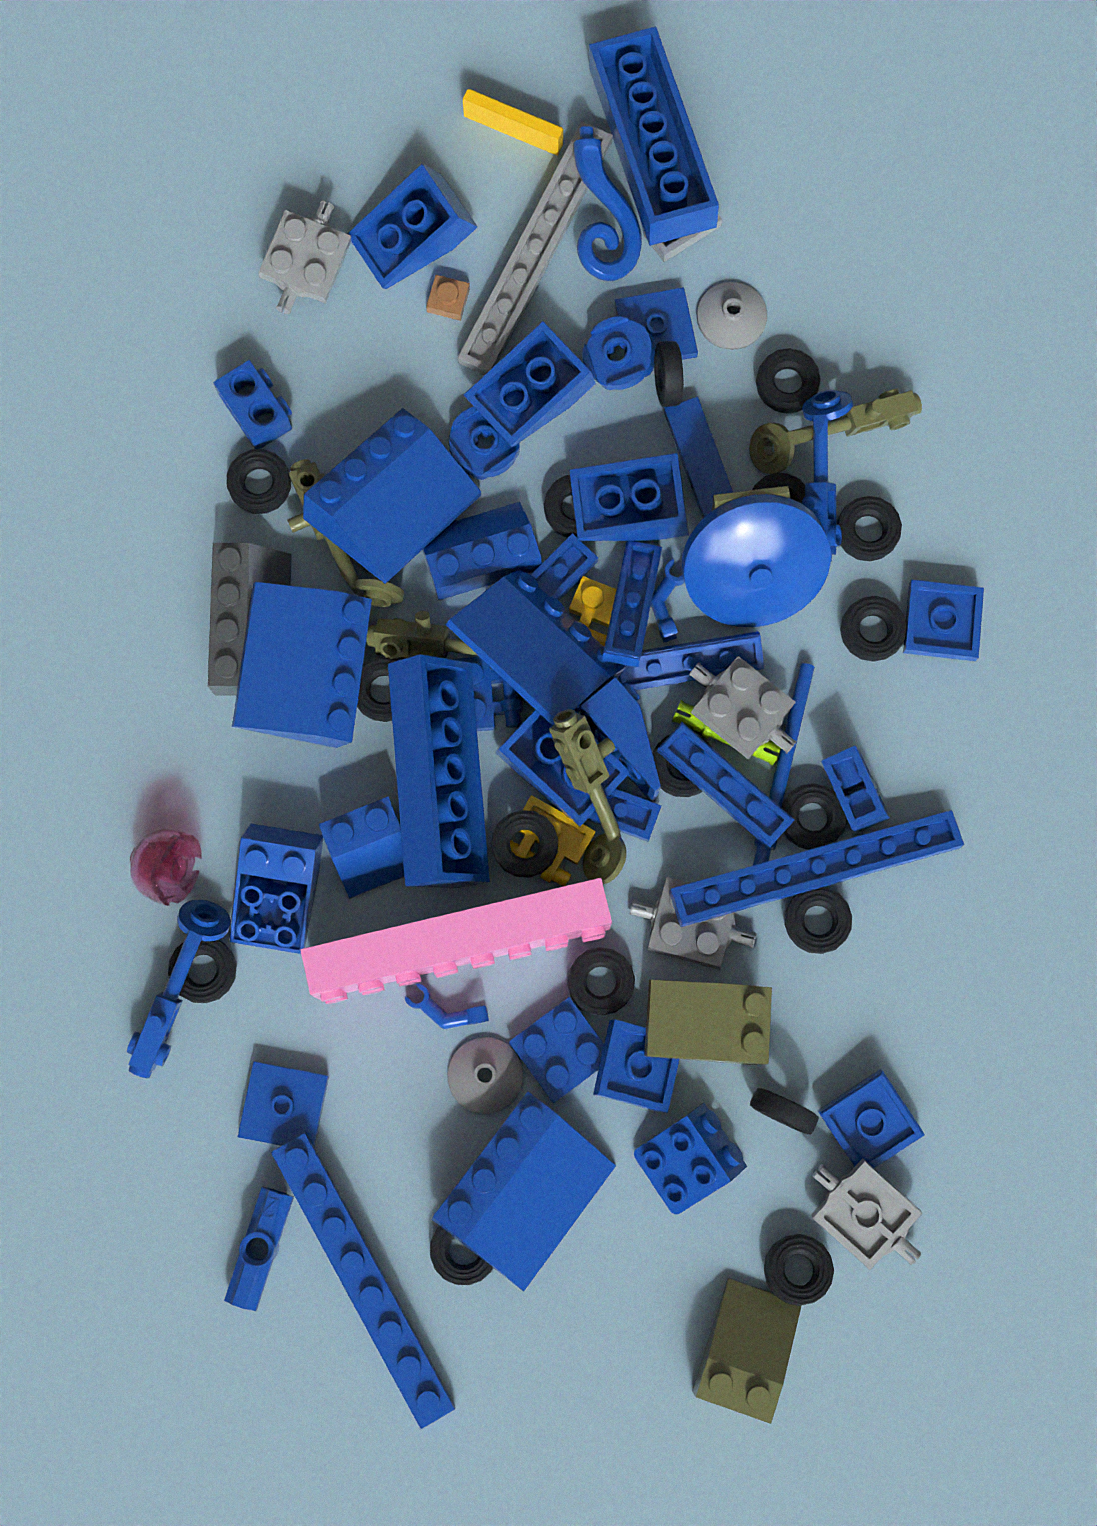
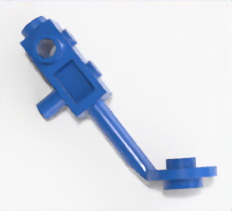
M837 390L821 391L808 399L802 406L804 418L813 421V483H805V497L802 500V505L812 511L821 522L829 541L831 562L832 555H836V547L841 545L842 531L840 525H836V484L828 482V421L845 415L853 407L852 396L847 392Z
M191 900L183 904L179 909L177 923L187 936L164 993L161 992L156 995L142 1032H135L129 1042L127 1053L132 1056L128 1064L130 1065L128 1071L134 1075L150 1078L152 1071L157 1065L163 1067L171 1050V1045L166 1044V1041L183 1002L178 997L200 942L219 940L229 931L231 924L229 914L223 907L214 902Z

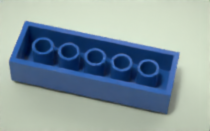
M657 27L589 44V70L610 132L613 135V140L649 246L717 228L719 203Z
M422 654L389 663L388 673L405 886L461 888L490 882L471 663Z

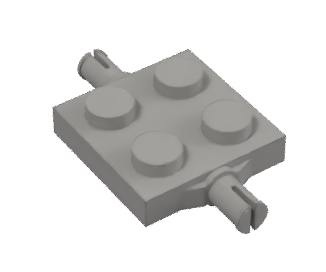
M320 201L314 218H305L287 210L282 215L259 270V278L272 282L283 290L279 303L276 306V309L281 313L283 310L284 314L289 315L291 313L297 296L310 297L325 304L351 244V235L333 229L327 224L335 208L329 202L326 207V201Z
M738 656L725 671L717 676H714L700 663L690 672V676L706 687L702 699L693 708L691 714L747 759L753 755L759 746L767 743L769 740L783 749L786 754L796 744L797 741L780 729L784 716L796 702Z
M666 877L662 894L655 905L633 899L629 915L632 914L651 920L652 933L647 948L648 951L720 970L725 950L731 942L753 948L756 932L736 928L735 912L680 927L669 891L671 888L689 884V882Z
M864 1158L860 1160L849 1174L840 1179L829 1171L824 1164L818 1167L821 1173L815 1170L812 1177L829 1191L825 1200L811 1214L812 1218L869 1270L884 1255L894 1250L907 1260L910 1265L916 1262L914 1257L919 1259L921 1251H918L905 1238L910 1226L922 1215L921 1210Z

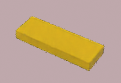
M467 89L463 97L464 117L549 153L559 155L563 147L562 127L477 91Z

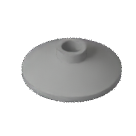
M725 282L712 287L703 295L697 309V323L701 333L710 343L723 349H742L753 344L762 335L767 322V309L762 297L750 286L738 282ZM736 307L740 312L733 315L727 311V308Z
M483 1037L466 1042L455 1052L448 1068V1084L454 1098L466 1109L481 1114L495 1113L509 1106L519 1094L523 1082V1069L518 1055L509 1045L495 1038ZM489 1068L492 1071V1078L489 1082L483 1083L478 1079L480 1069Z

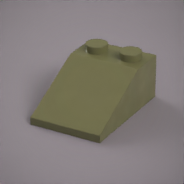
M649 980L644 1056L745 1065L769 1064L772 987Z
M728 1278L692 1392L695 1397L771 1424L784 1384L801 1306L785 1303L773 1293Z

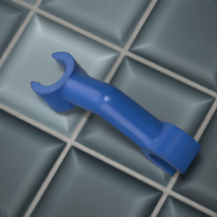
M674 559L666 564L664 578L653 593L651 608L663 643L676 639V634L678 633L665 601L676 586L685 583L683 574L679 577H674L670 574L674 566Z
M421 984L416 985L424 993L422 1002L414 1003L405 996V1001L410 1007L421 1009L442 1029L489 1021L485 1005L452 1013L445 1012L431 999L428 988Z

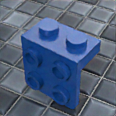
M705 1103L693 1109L682 1119L634 1151V1157L670 1212L676 1215L725 1186L748 1167L743 1161V1155L739 1147L729 1140L721 1128L720 1119L713 1111L709 1110Z

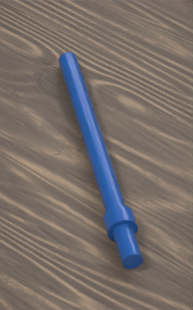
M807 663L800 664L792 697L796 703L789 710L784 731L795 741L798 740L815 668ZM796 744L787 754L783 749H780L769 798L781 808ZM755 837L754 845L757 846L753 865L769 861L771 850L776 849L778 839L768 849Z

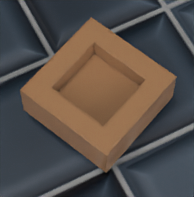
M435 275L426 306L427 312L461 321L470 291V283Z

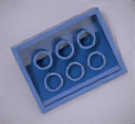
M402 408L304 493L303 519L386 584L481 496V490L432 430Z
M520 569L502 577L446 623L448 628L552 725L555 724L553 720L555 715L563 710L572 709L575 713H578L583 703L612 679L618 678L626 668L623 664L603 661L602 657L605 646H602L592 636L589 628L583 623L575 621L565 611L560 601L549 597L538 586V582L533 576Z
M254 582L232 727L334 748L352 743L372 599L339 591Z
M527 1092L434 1214L432 1220L524 1292L616 1165L557 1113Z

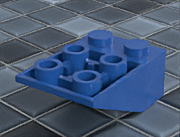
M252 823L249 825L240 840L230 942L301 954L300 949L305 948L320 871L323 835Z

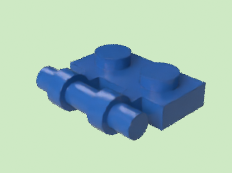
M480 657L453 659L471 663L477 731L495 730L494 716L505 715L507 728L519 727L521 725L520 713L523 712L522 700L518 699V692L494 670H491L490 666ZM503 683L504 700L493 702L492 684Z

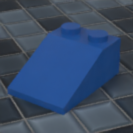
M421 164L347 234L351 235V242L381 287L388 289L452 251L478 226L443 175Z
M542 321L472 386L464 396L511 447H514L569 409L596 383L591 371Z
M678 453L569 470L578 541H655L689 536Z
M615 677L581 705L580 715L586 717L594 738L599 742L609 738L614 743L615 750L611 754L631 771L627 775L649 801L653 802L657 799L661 785L641 707L637 702L640 697L629 683L621 684Z
M535 709L495 753L527 783L580 827L595 811V808L588 793L574 789L570 778L566 774V768L561 756L554 746L555 742L549 730L553 725ZM611 753L603 759L610 775L601 783L606 798L631 772Z

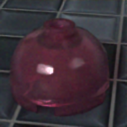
M160 829L147 834L130 855V875L133 885L144 897L165 906H170V902L177 904L182 902L191 892L198 879L199 870H192L195 865V857L201 859L202 856L199 841L191 834L176 830Z

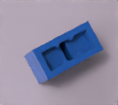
M250 360L213 382L219 397L254 449H261L292 430L288 418L292 415V411L282 396L274 397L269 389L273 387L269 376L263 368L256 370ZM245 385L255 387L249 394L242 395L238 393ZM264 413L274 415L272 420L267 423L257 422L258 418Z
M856 745L821 761L850 827L855 833L890 819L861 752Z

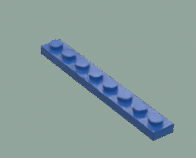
M950 810L670 889L669 894L679 925L684 927L960 849L964 846V842L953 811Z
M305 1132L272 1151L271 1154L420 1429L455 1410L452 1399L308 1134Z

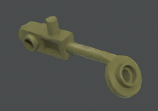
M898 388L886 391L878 396L879 399L854 406L845 415L828 421V435L845 431L846 436L849 437L888 425L891 431L903 428L911 423L910 418L913 415L921 413V399L912 390L901 394ZM766 423L759 426L753 433L749 445L750 457L755 467L767 474L784 471L792 462L795 451L794 445L813 440V425L789 431L779 423Z
M309 459L297 461L290 467L291 472L288 473L302 506L304 505V493L325 476L324 473L320 474L316 463H311ZM303 513L287 519L293 533L310 526L303 519ZM311 525L318 541L325 538L343 579L356 595L372 599L371 605L378 607H389L391 604H398L403 601L404 591L400 587L391 584L390 581L384 584L377 577L359 579L349 555Z
M424 610L418 611L415 614V622L405 621L401 618H379L377 624H371L368 629V646L375 647L377 655H384L391 659L397 657L409 658L419 654L446 658L448 652L477 655L460 638L449 637L447 626L431 624L430 614Z
M567 709L555 715L553 719L555 724L549 730L555 742L554 746L561 756L566 768V774L570 778L574 789L589 794L605 832L597 836L589 844L583 858L584 874L589 880L601 878L602 883L607 884L619 875L625 864L627 854L626 845L621 838L618 824L601 785L603 781L610 777L603 759L615 750V745L609 738H605L596 744L586 717L575 713L572 709Z

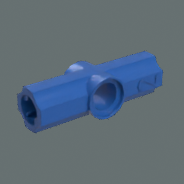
M261 1187L246 1235L240 1243V1254L224 1299L225 1302L242 1309L257 1311L273 1260L279 1252V1242L294 1196L275 1189ZM256 1237L264 1239L268 1244V1254L264 1259H258L251 1253L250 1245Z

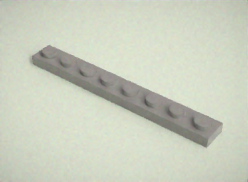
M581 121L458 356L459 364L485 375L498 363L588 190V187L583 183L577 171L574 159L573 142L580 139L579 128L584 126L593 127L594 138L601 141L602 160L612 144V134Z

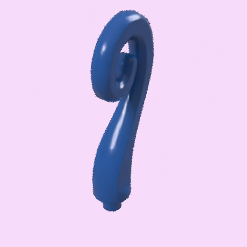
M584 126L579 128L580 139L573 142L575 165L583 183L616 218L622 231L623 250L621 256L612 262H604L596 257L592 248V243L596 238L602 239L609 250H615L619 245V237L616 230L609 224L596 222L582 230L577 241V254L583 268L589 274L600 280L615 281L625 277L637 264L642 245L641 229L631 206L605 172L601 141L594 138L593 127Z

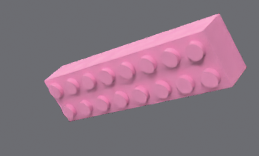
M597 878L300 950L310 995L319 1000L321 999V1002L332 1004L347 1000V993L359 990V993H362V995H369L384 991V984L396 981L399 986H407L421 982L420 975L434 972L436 978L458 973L457 966L471 963L473 969L493 965L495 964V957L507 954L510 960L532 955V948L545 946L546 951L565 948L568 946V940L582 937L583 943L599 940L605 937V931L610 930L612 920L602 879Z

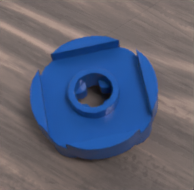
M615 316L601 321L590 332L591 337L588 339L587 345L584 344L582 351L583 363L591 371L594 380L605 389L623 390L633 387L653 371V360L655 357L654 342L648 331L640 323L629 320L627 317ZM620 345L623 350L627 349V354L624 355L622 360L610 359V356L615 353L616 346Z
M475 407L466 409L456 417L449 435L450 454L467 474L472 475L473 478L478 480H484L488 477H495L504 473L514 464L520 452V444L518 443L511 447ZM481 434L485 438L492 436L491 447L488 449L478 448L476 446L478 444L477 437Z

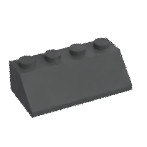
M213 543L208 687L215 696L237 695L253 583L262 582L291 586V553L252 543Z

